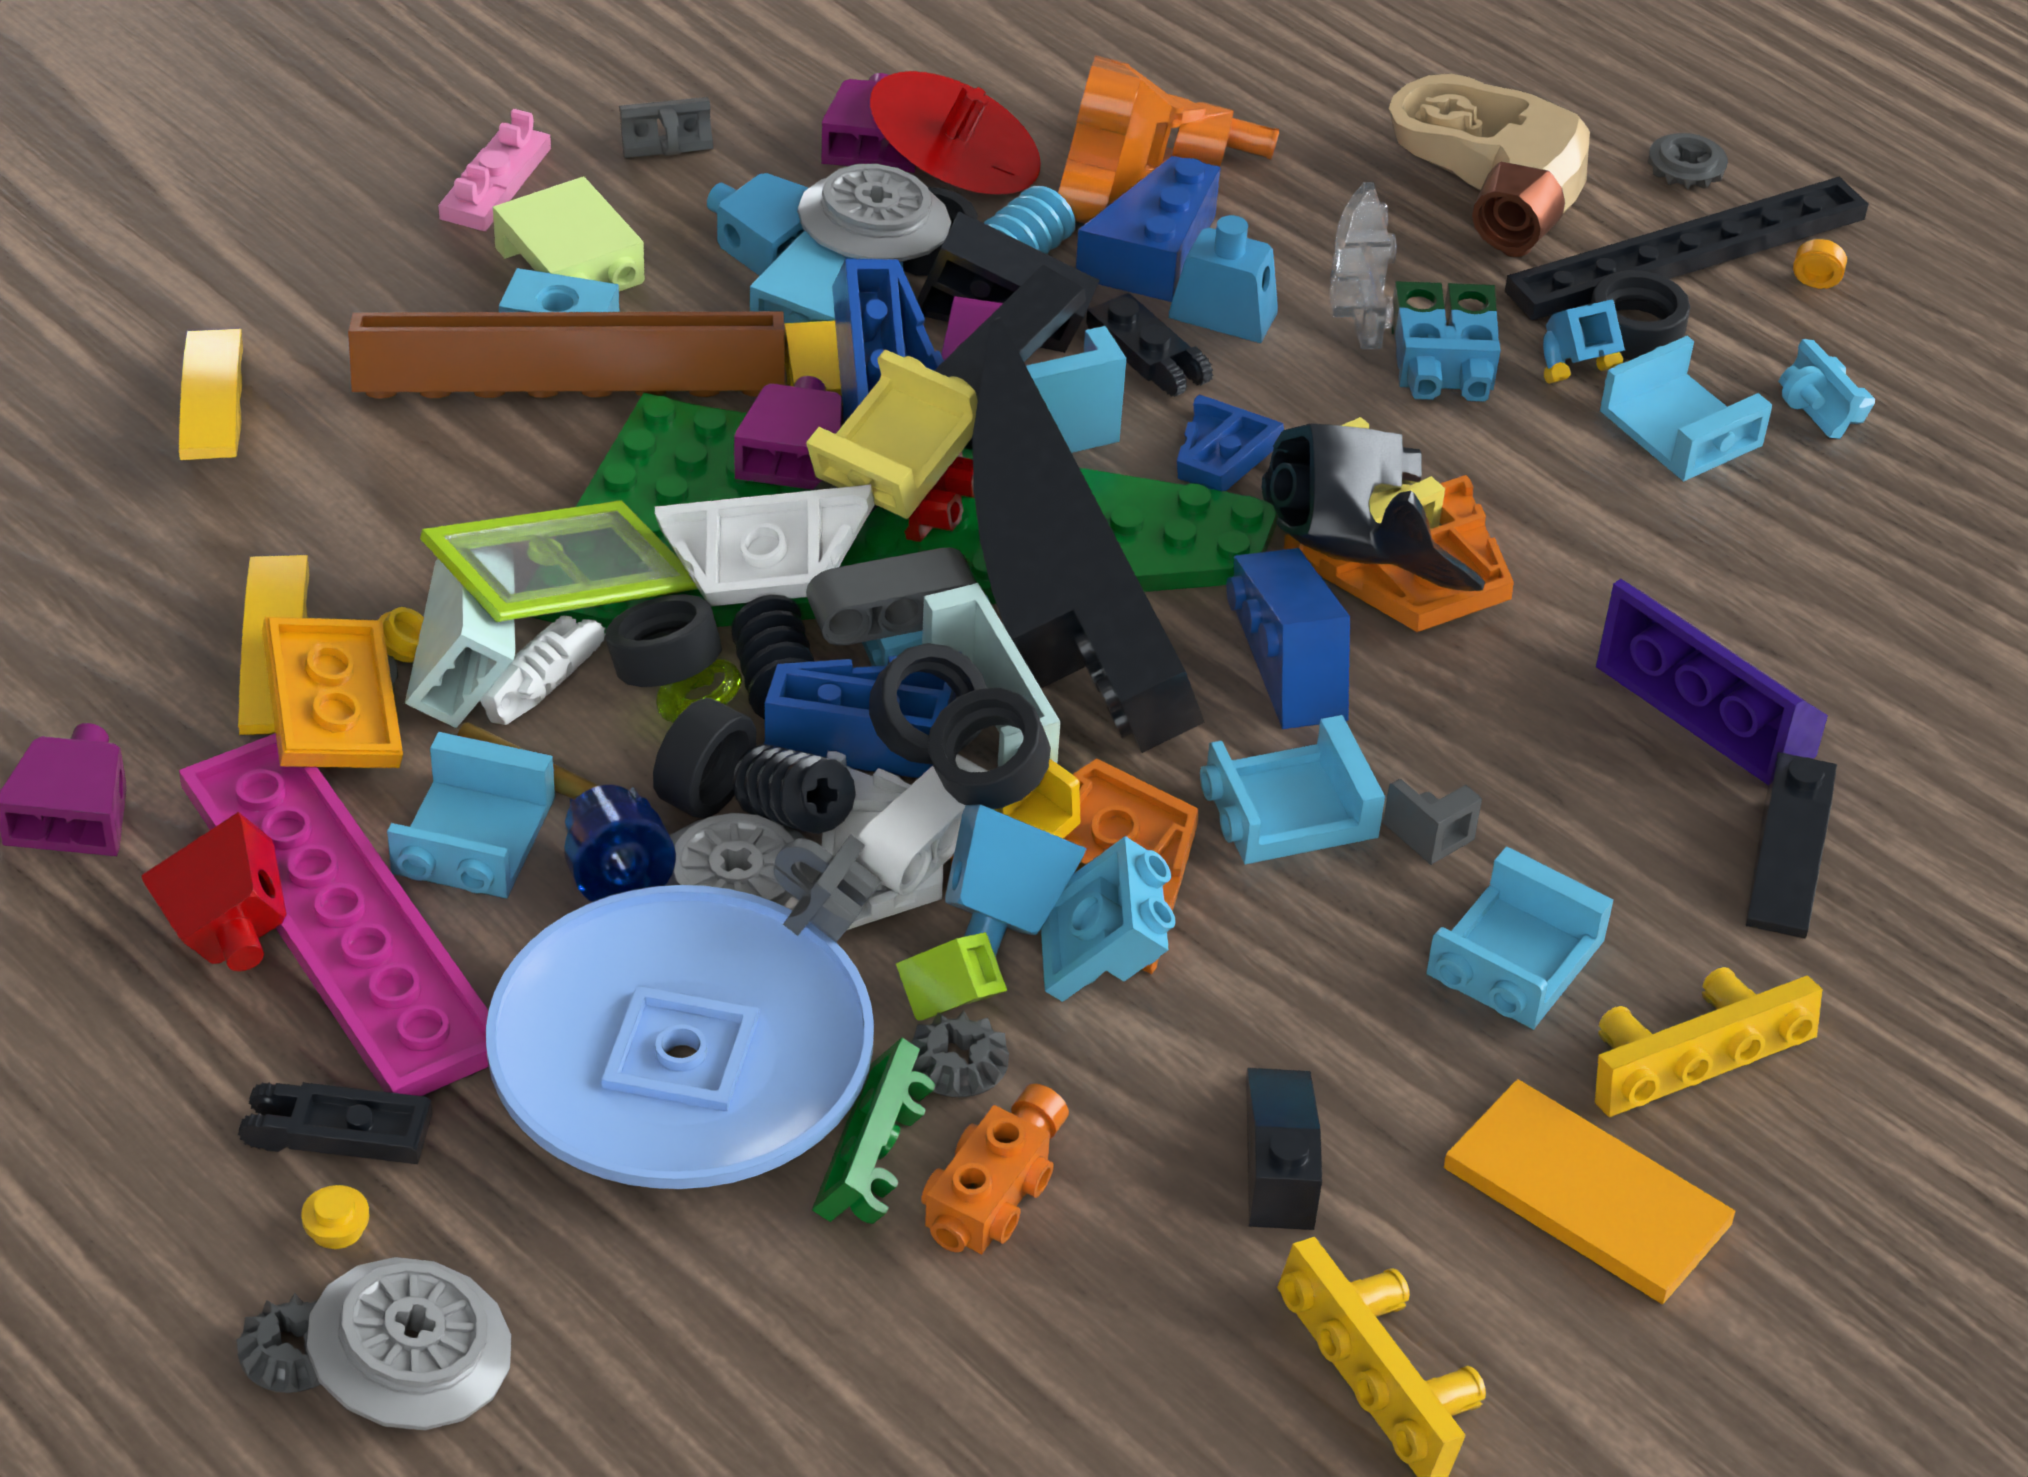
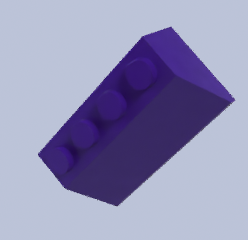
M1622 579L1613 583L1596 668L1768 786L1778 752L1812 759L1817 757L1828 717L1827 714Z

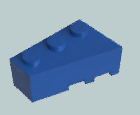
M1171 156L1078 230L1076 269L1099 279L1098 285L1172 302L1188 252L1201 230L1210 228L1216 216L1220 167L1202 163L1194 158Z
M845 258L832 285L844 423L880 380L881 372L877 358L884 350L902 357H913L919 360L926 368L933 371L944 362L940 351L934 350L924 328L925 317L899 260Z
M1299 548L1234 556V577H1228L1226 583L1228 603L1232 611L1236 610L1281 728L1289 729L1319 725L1321 719L1343 715L1345 721H1349L1350 615Z
M888 656V664L897 656ZM852 659L777 664L765 701V744L826 758L828 751H837L846 755V766L850 768L874 772L879 768L894 775L920 778L933 766V764L910 762L891 752L875 732L869 715L870 691L879 673L887 665L853 668ZM924 672L909 674L901 681L897 690V701L902 715L914 728L927 735L930 734V729L939 713L957 698L956 693L944 680L931 673Z

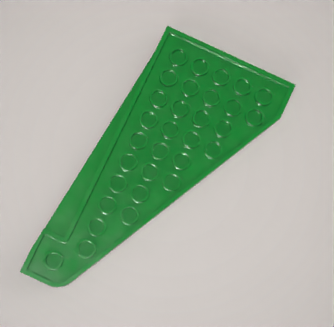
M643 393L576 507L622 500L677 556L658 525L655 516L656 506L811 491V489L735 479L734 436L747 413L695 405L664 396ZM963 449L961 451L962 457L973 459V450ZM1080 468L1144 592L1226 585L1228 577H1234V556L1266 552L1277 525L1278 515L1273 505L1256 497L1208 489L1201 484L1183 485ZM961 496L963 505L962 518L953 531L932 528L922 542L906 539L905 530L909 526V518L905 519L878 506L867 517L839 566L843 567L927 550L952 547L960 550L965 556L977 583H979L989 598L991 605L996 604L980 543L975 498ZM611 531L557 538L554 542L562 549V555L589 584L652 574ZM539 567L524 594L575 586L557 567ZM699 589L532 616V618L555 623L556 619H559L560 616H570L572 619H576V623L587 619L595 620L597 623H601V626L605 628L604 633H606V629L614 618L625 610L644 601L662 596L681 594L698 596L702 599L704 597ZM807 597L790 598L800 608L801 620L816 619ZM747 603L711 606L716 626H731L736 614Z

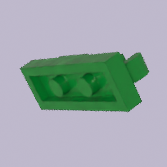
M902 1037L870 1064L869 1073L863 1088L853 1104L812 1207L813 1212L829 1222L834 1220L849 1206L860 1220L870 1224H874L888 1211L889 1207L883 1202L878 1201L871 1191L884 1198L897 1187L899 1181L888 1170L878 1167L874 1168L877 1159L881 1160L888 1154L899 1136L900 1127L895 1124V1121L911 1126L925 1114L926 1109L920 1104L915 1103L910 1095L914 1099L921 1101L935 1087L934 1082L927 1075L912 1071L920 1049Z

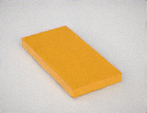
M1519 1079L1501 1095L1446 1153L1443 1167L1662 1305L1730 1228L1736 1212L1734 1209Z

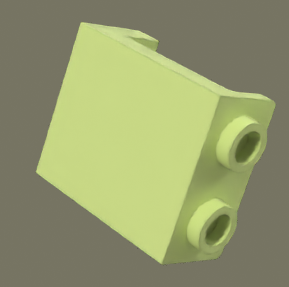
M584 176L493 206L495 248L504 259L521 254L535 271L619 284V292L640 285L645 280L643 240Z

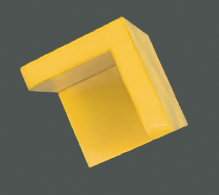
M1050 759L1048 770L1040 784L1021 801L994 810L1064 839L1081 823L1079 780Z

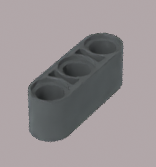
M949 547L823 571L810 581L807 586L806 596L824 639L830 644L841 646L923 631L924 596L976 584L977 581L961 551Z

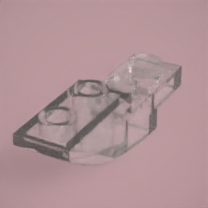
M1364 182L1352 195L1342 213L1336 233L1330 276L1332 317H1353L1361 349H1382L1384 328L1392 327L1394 315L1392 298L1390 296L1384 297L1387 265L1395 263L1396 237L1394 233L1387 232L1386 202H1379L1374 182Z

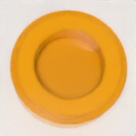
M1824 239L1809 240L1798 248L1793 271L1797 279L1809 287L1818 289L1831 288L1842 280L1847 257L1844 250L1832 241Z

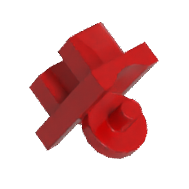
M962 452L959 453L910 515L909 526L905 530L906 539L922 542L932 528L953 531L961 521L963 513L961 496L975 498L973 459L962 457Z

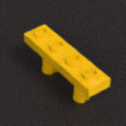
M1722 967L1712 971L1705 978L1702 986L1705 991H1702V997L1717 1010L1652 1034L1632 1016L1627 1007L1619 1006L1612 1008L1602 1016L1599 1022V1027L1602 1029L1598 1031L1599 1037L1613 1049L1598 1055L1595 1104L1610 1118L1816 1038L1823 989L1806 975L1762 993L1755 994L1735 976L1730 968Z
M1315 1236L1293 1243L1277 1286L1284 1303L1289 1310L1297 1314L1317 1341L1323 1356L1335 1365L1354 1391L1360 1406L1365 1411L1370 1412L1392 1442L1398 1457L1410 1466L1416 1476L1449 1477L1466 1436L1452 1416L1481 1407V1400H1484L1486 1395L1481 1376L1473 1367L1467 1365L1457 1371L1437 1378L1424 1380L1376 1318L1393 1311H1401L1406 1307L1404 1302L1409 1300V1288L1405 1278L1397 1269L1390 1268L1383 1273L1349 1282Z

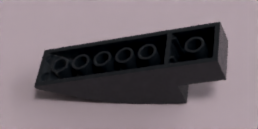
M1001 317L991 321L972 440L974 496L979 536L993 596L1005 629L1040 688L1086 667L1097 691L1101 692L1108 706L1109 714L1121 738L1132 734L1140 751L1143 753L1205 723L1187 673Z

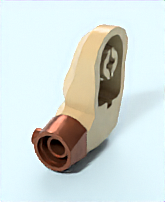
M1440 74L1428 75L1410 82L1392 97L1389 111L1398 144L1413 155L1455 174L1472 187L1480 190L1472 213L1475 229L1484 241L1507 256L1521 257L1530 253L1532 247L1559 221L1563 214L1577 200L1587 180L1589 129L1578 114L1535 95L1487 85L1466 76Z

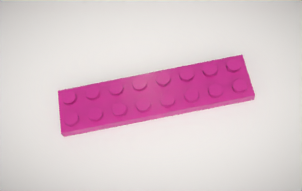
M276 733L179 770L182 789L210 830L239 812L272 839L287 914L283 923L277 926L276 930L384 1092L423 1096L489 1067L486 1049L487 1007L318 767L280 766Z

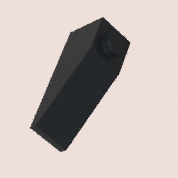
M1781 752L1777 753L1764 803L1746 926L1806 939L1831 811L1837 764Z
M1247 1068L1249 1227L1314 1230L1322 1186L1321 1129L1311 1071Z

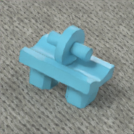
M1802 339L1798 346V355L1795 362L1785 370L1778 381L1783 386L1782 398L1791 408H1803L1829 438L1841 439L1849 424L1864 423L1875 404V398L1865 388H1858L1846 375V367L1838 358L1828 356L1814 340Z

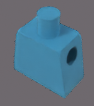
M768 173L757 175L738 190L722 182L716 184L708 195L707 208L717 214V242L720 248L760 276L804 231L797 209L802 195L808 187Z
M1228 215L1221 217L1217 221L1216 229H1202L1185 259L1168 318L1261 343L1278 312L1274 254L1271 246L1268 243L1247 238L1248 223L1239 216Z
M966 805L960 822L945 902L972 914L964 937L986 932L996 957L1006 928L1029 935H1036L1041 930L1081 862L1087 848L983 805Z

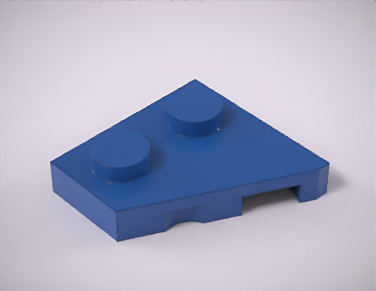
M1199 394L1193 403V420L1187 423L1184 433L1185 444L1180 447L1177 457L1178 479L1191 484H1201L1208 489L1227 491L1273 451L1275 441L1284 430V423Z

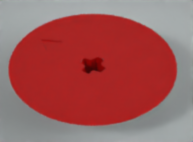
M905 71L888 75L874 86L870 97V108L878 128L898 152L930 175L966 190L997 195L1022 191L1032 185L1037 179L1041 162L1038 149L1031 135L1014 115L994 99L987 96L982 88H973L968 84L949 77L918 71Z

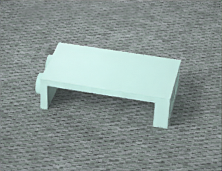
M979 583L924 596L922 644L945 645L958 652H962L982 673L987 688H1003L1024 697L1035 708L1051 746L1050 759L1057 763L1060 720ZM996 725L1000 733L998 767L1010 760L1017 753L1023 742L1024 737L1021 730L1010 725Z

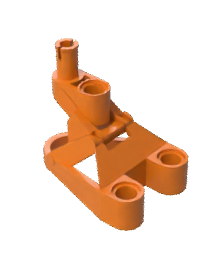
M1095 56L1085 86L1058 194L1072 208L1075 222L1086 224L1171 156L1194 158L1202 163L1220 167L1225 148L1229 147L1271 160L1280 129H1273L1232 118L1234 110L1205 102L1194 103L1186 98L1167 94L1128 63ZM1179 127L1173 149L1166 147L1171 128Z

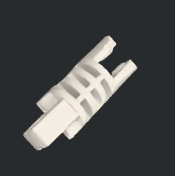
M560 616L559 619H556L555 623H551L544 631H541L514 656L513 662L481 698V704L485 708L490 722L507 725L539 704L545 696L550 694L588 659L593 651L600 647L606 635L604 633L605 628L601 626V623L589 619L576 623V619H572L570 616Z

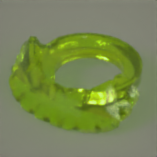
M716 659L714 663L701 673L680 682L659 686L656 695L658 712L663 719L674 723L677 717L689 705L705 697L726 705L740 689L742 675L730 661ZM715 673H725L723 682L712 693L699 699L685 698L691 689L702 687L705 684L711 685L714 681Z

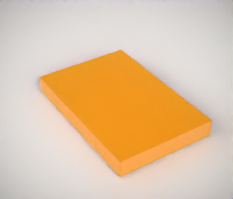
M265 617L262 635L280 766L400 768L403 750L382 620Z

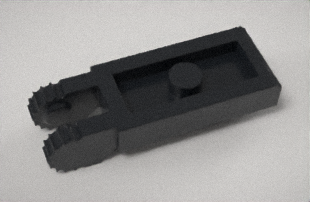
M1129 292L1087 309L1086 324L1088 328L1093 329L1106 326L1125 355L1126 362L1148 382L1152 380L1159 388L1166 391L1167 395L1170 394L1171 397H1175L1186 391L1188 386L1186 385L1187 380L1185 376L1200 386L1212 380L1214 375L1209 358L1207 359L1206 355H1203L1202 351L1196 346L1191 348Z
M262 1082L260 1085L256 1084L255 1088L253 1087L248 1103L251 1105V1109H254L258 1115L253 1113L250 1116L246 1115L245 1119L241 1121L238 1135L240 1140L245 1142V1145L248 1144L251 1148L256 1147L259 1150L264 1148L267 1151L279 1152L288 1147L293 1150L418 1164L433 1114L432 1103L428 1097L306 1082H303L302 1086L282 1083L274 1085L270 1082Z

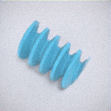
M1032 186L1021 192L1017 198L1011 200L1007 206L997 211L984 224L1048 255L1050 250L1058 247L1062 240L1069 238L1075 230V216L1066 200L1056 191L1044 186Z

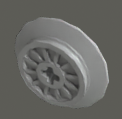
M855 164L838 169L827 178L819 180L804 191L797 209L802 228L818 244L843 256L856 259L899 260V262H904L928 255L944 243L951 226V220L945 204L929 191L923 182L916 176L899 168L881 164Z
M728 813L697 820L669 835L650 857L645 888L671 885L726 888L753 894L793 910L799 900L786 891L776 880L774 875L775 859L787 843L796 839L806 838L793 828L780 825L759 815ZM795 862L796 868L811 883L820 873L803 862Z
M394 1257L357 1265L327 1285L309 1314L306 1351L319 1383L347 1410L385 1427L429 1430L462 1422L494 1399L510 1370L511 1333L497 1302L470 1277L435 1261ZM406 1330L418 1332V1337L411 1338L406 1336Z

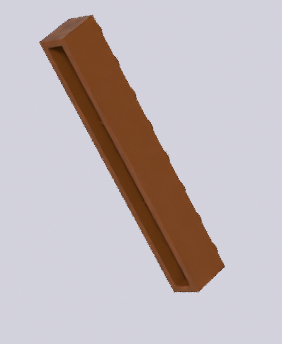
M783 311L353 313L348 330L352 392H365L367 396L372 398H389L395 396L398 392H419L421 396L427 398H442L449 396L452 392H473L474 395L482 398L500 397L506 392H527L533 397L547 398L558 395L560 391H581L583 395L588 397H606L611 395L613 391H635L639 396H642L643 393L662 396L667 391H688L689 394L697 397L715 396L720 391H742L745 395L758 397L766 385H785Z

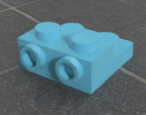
M1124 836L1072 875L1041 928L1045 992L1063 1002L1084 986L1093 983L1105 971H1108L1122 981H1126L1147 965L1154 963L1162 954L1169 950L1167 931L1175 926V916L1169 905L1164 901L1163 885L1170 881L1171 872L1166 861L1157 852L1146 850Z

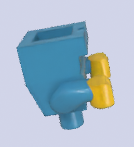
M1613 299L1555 313L1546 323L1547 332L1543 337V350L1547 364L1544 370V379L1548 384L1569 378L1571 372L1569 366L1565 364V359L1571 358L1572 363L1597 357L1596 365L1600 371L1609 370L1623 363V357L1620 352L1625 351Z

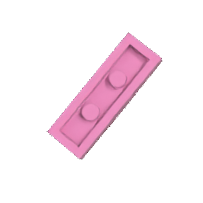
M517 109L511 111V124H500L496 135L485 148H482L473 161L466 166V169L461 174V178L455 180L453 188L438 205L440 220L486 232L494 222L493 206L510 201L551 149L550 134L533 130L532 113Z

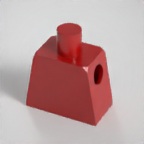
M239 812L141 875L143 883L183 943L211 964H219L226 961L228 968L233 971L252 969L262 961L264 951L259 938L282 924L287 915L273 841Z

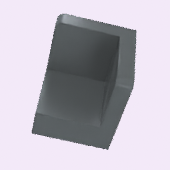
M1398 779L1389 784L1383 824L1432 865L1475 839L1482 798L1467 785L1441 799L1436 798L1430 792H1424L1419 795L1402 779Z

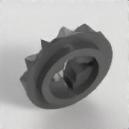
M1677 133L1663 136L1651 145L1648 163L1653 166V175L1666 177L1668 185L1675 183L1683 184L1688 190L1691 185L1708 188L1711 182H1720L1727 168L1728 158L1725 151L1718 144L1703 136L1691 133Z
M964 1010L957 1019H947L942 1014L937 1013L932 1024H917L914 1038L910 1042L920 1049L912 1071L927 1075L935 1084L932 1092L940 1095L970 1097L984 1093L1000 1082L1008 1068L1009 1052L1006 1047L1005 1033L993 1031L988 1017L977 1022L969 1020ZM949 1043L957 1044L961 1050L969 1049V1065L956 1052H948Z
M294 1293L289 1303L276 1306L266 1300L262 1313L256 1317H245L243 1333L236 1340L241 1368L254 1383L265 1389L284 1393L305 1391L321 1385L306 1351L309 1314L318 1299L312 1303L303 1302ZM286 1330L287 1332L291 1331L296 1337L304 1336L305 1355H302L298 1348L294 1349L289 1343L282 1344L281 1332Z

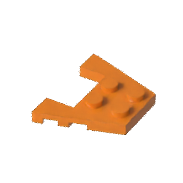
M1467 475L1440 483L1445 488L1440 518L1441 526L1430 530L1436 544L1475 571L1485 581L1484 588L1481 591H1463L1439 587L1394 565L1363 564L1337 560L1304 546L1288 534L1284 537V550L1299 548L1321 577L1416 632L1512 599L1514 581L1495 537L1490 538L1485 526L1486 515L1481 504L1475 503L1473 498L1474 487Z
M1096 758L1072 774L1079 780L1081 823L1064 839L1087 848L1075 872L1126 836L1146 850L1157 852L1166 861L1171 872V879L1163 885L1164 901L1173 912L1198 826V808ZM1159 958L1142 970L1152 975L1157 968Z

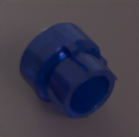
M600 785L585 791L575 800L570 799L571 806L565 819L567 836L564 854L579 891L586 899L595 902L627 891L665 886L668 883L676 863L674 843L659 814L651 807L646 798L638 794L634 787L628 790L618 785Z

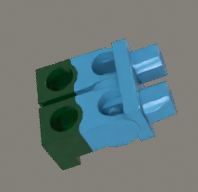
M1395 281L1389 323L1391 334H1395L1398 369H1400L1399 386L1410 387L1414 399L1433 400L1441 394V389H1461V396L1465 397L1467 401H1487L1490 390H1494L1501 352L1498 338L1495 285L1448 283L1444 306L1442 283ZM1412 297H1423L1431 301V308H1414L1407 303V300ZM1464 299L1478 300L1483 303L1482 310L1470 311L1464 309L1459 305V301Z

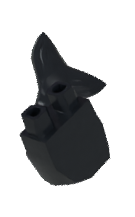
M1306 424L1281 432L1273 445L1270 466L1262 476L1261 488L1263 499L1273 505L1278 515L1276 524L1284 532L1304 546L1337 560L1363 564L1394 565L1439 587L1453 590L1481 591L1484 588L1485 581L1475 571L1435 543L1423 506L1412 491L1401 492L1393 497L1385 509L1381 523H1377L1372 516L1369 504L1372 494L1400 488L1402 484L1418 483L1422 478V453L1420 449L1403 447L1402 434L1329 424Z

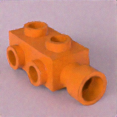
M1029 1084L1012 1105L1011 1113L993 1105L979 1125L971 1123L964 1130L958 1141L955 1157L945 1170L938 1168L932 1173L921 1196V1203L926 1205L925 1226L930 1228L932 1237L940 1246L951 1252H961L965 1247H968L982 1255L993 1239L1004 1244L1011 1237L1021 1214V1209L1017 1205L1026 1193L1035 1198L1039 1197L1052 1175L1054 1164L1048 1160L1049 1141L1054 1137L1069 1115L1068 1107L1059 1094L1044 1085ZM974 1183V1189H968Z

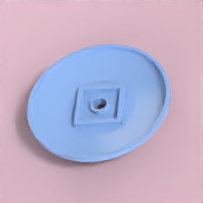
M671 885L631 890L592 902L563 916L534 937L513 959L494 991L488 1010L486 1049L491 1079L507 1112L523 1132L540 1147L579 1170L627 1185L658 1189L704 1188L733 1183L763 1174L802 1155L829 1134L851 1109L863 1088L869 1073L873 1054L874 1020L866 986L856 966L846 952L812 923L809 922L798 936L785 927L783 923L793 910L776 902L745 892L711 886ZM680 1045L692 1047L697 1051L686 1058H675L666 1053L675 1046Z

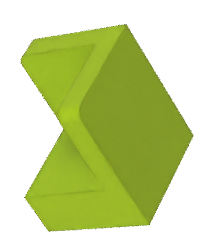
M986 932L956 938L896 963L913 1014L918 1021L932 1018L937 1013L942 1014L964 1004L988 999L1007 991Z

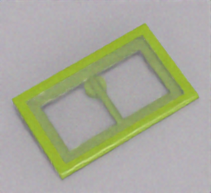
M622 500L422 529L420 536L422 542L496 622L698 589L680 559Z

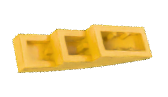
M241 329L187 331L180 399V460L232 458L237 456L242 424L240 398L243 386L241 374L243 341Z
M308 555L250 557L242 630L238 715L239 735L275 733L262 628L265 617L307 618Z

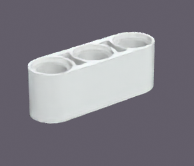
M956 755V763L960 769L968 772H987V770L961 755ZM932 766L860 832L857 839L865 847L856 858V861L881 880L880 883L901 896L911 894L954 855L962 813L966 805L959 803L945 790Z

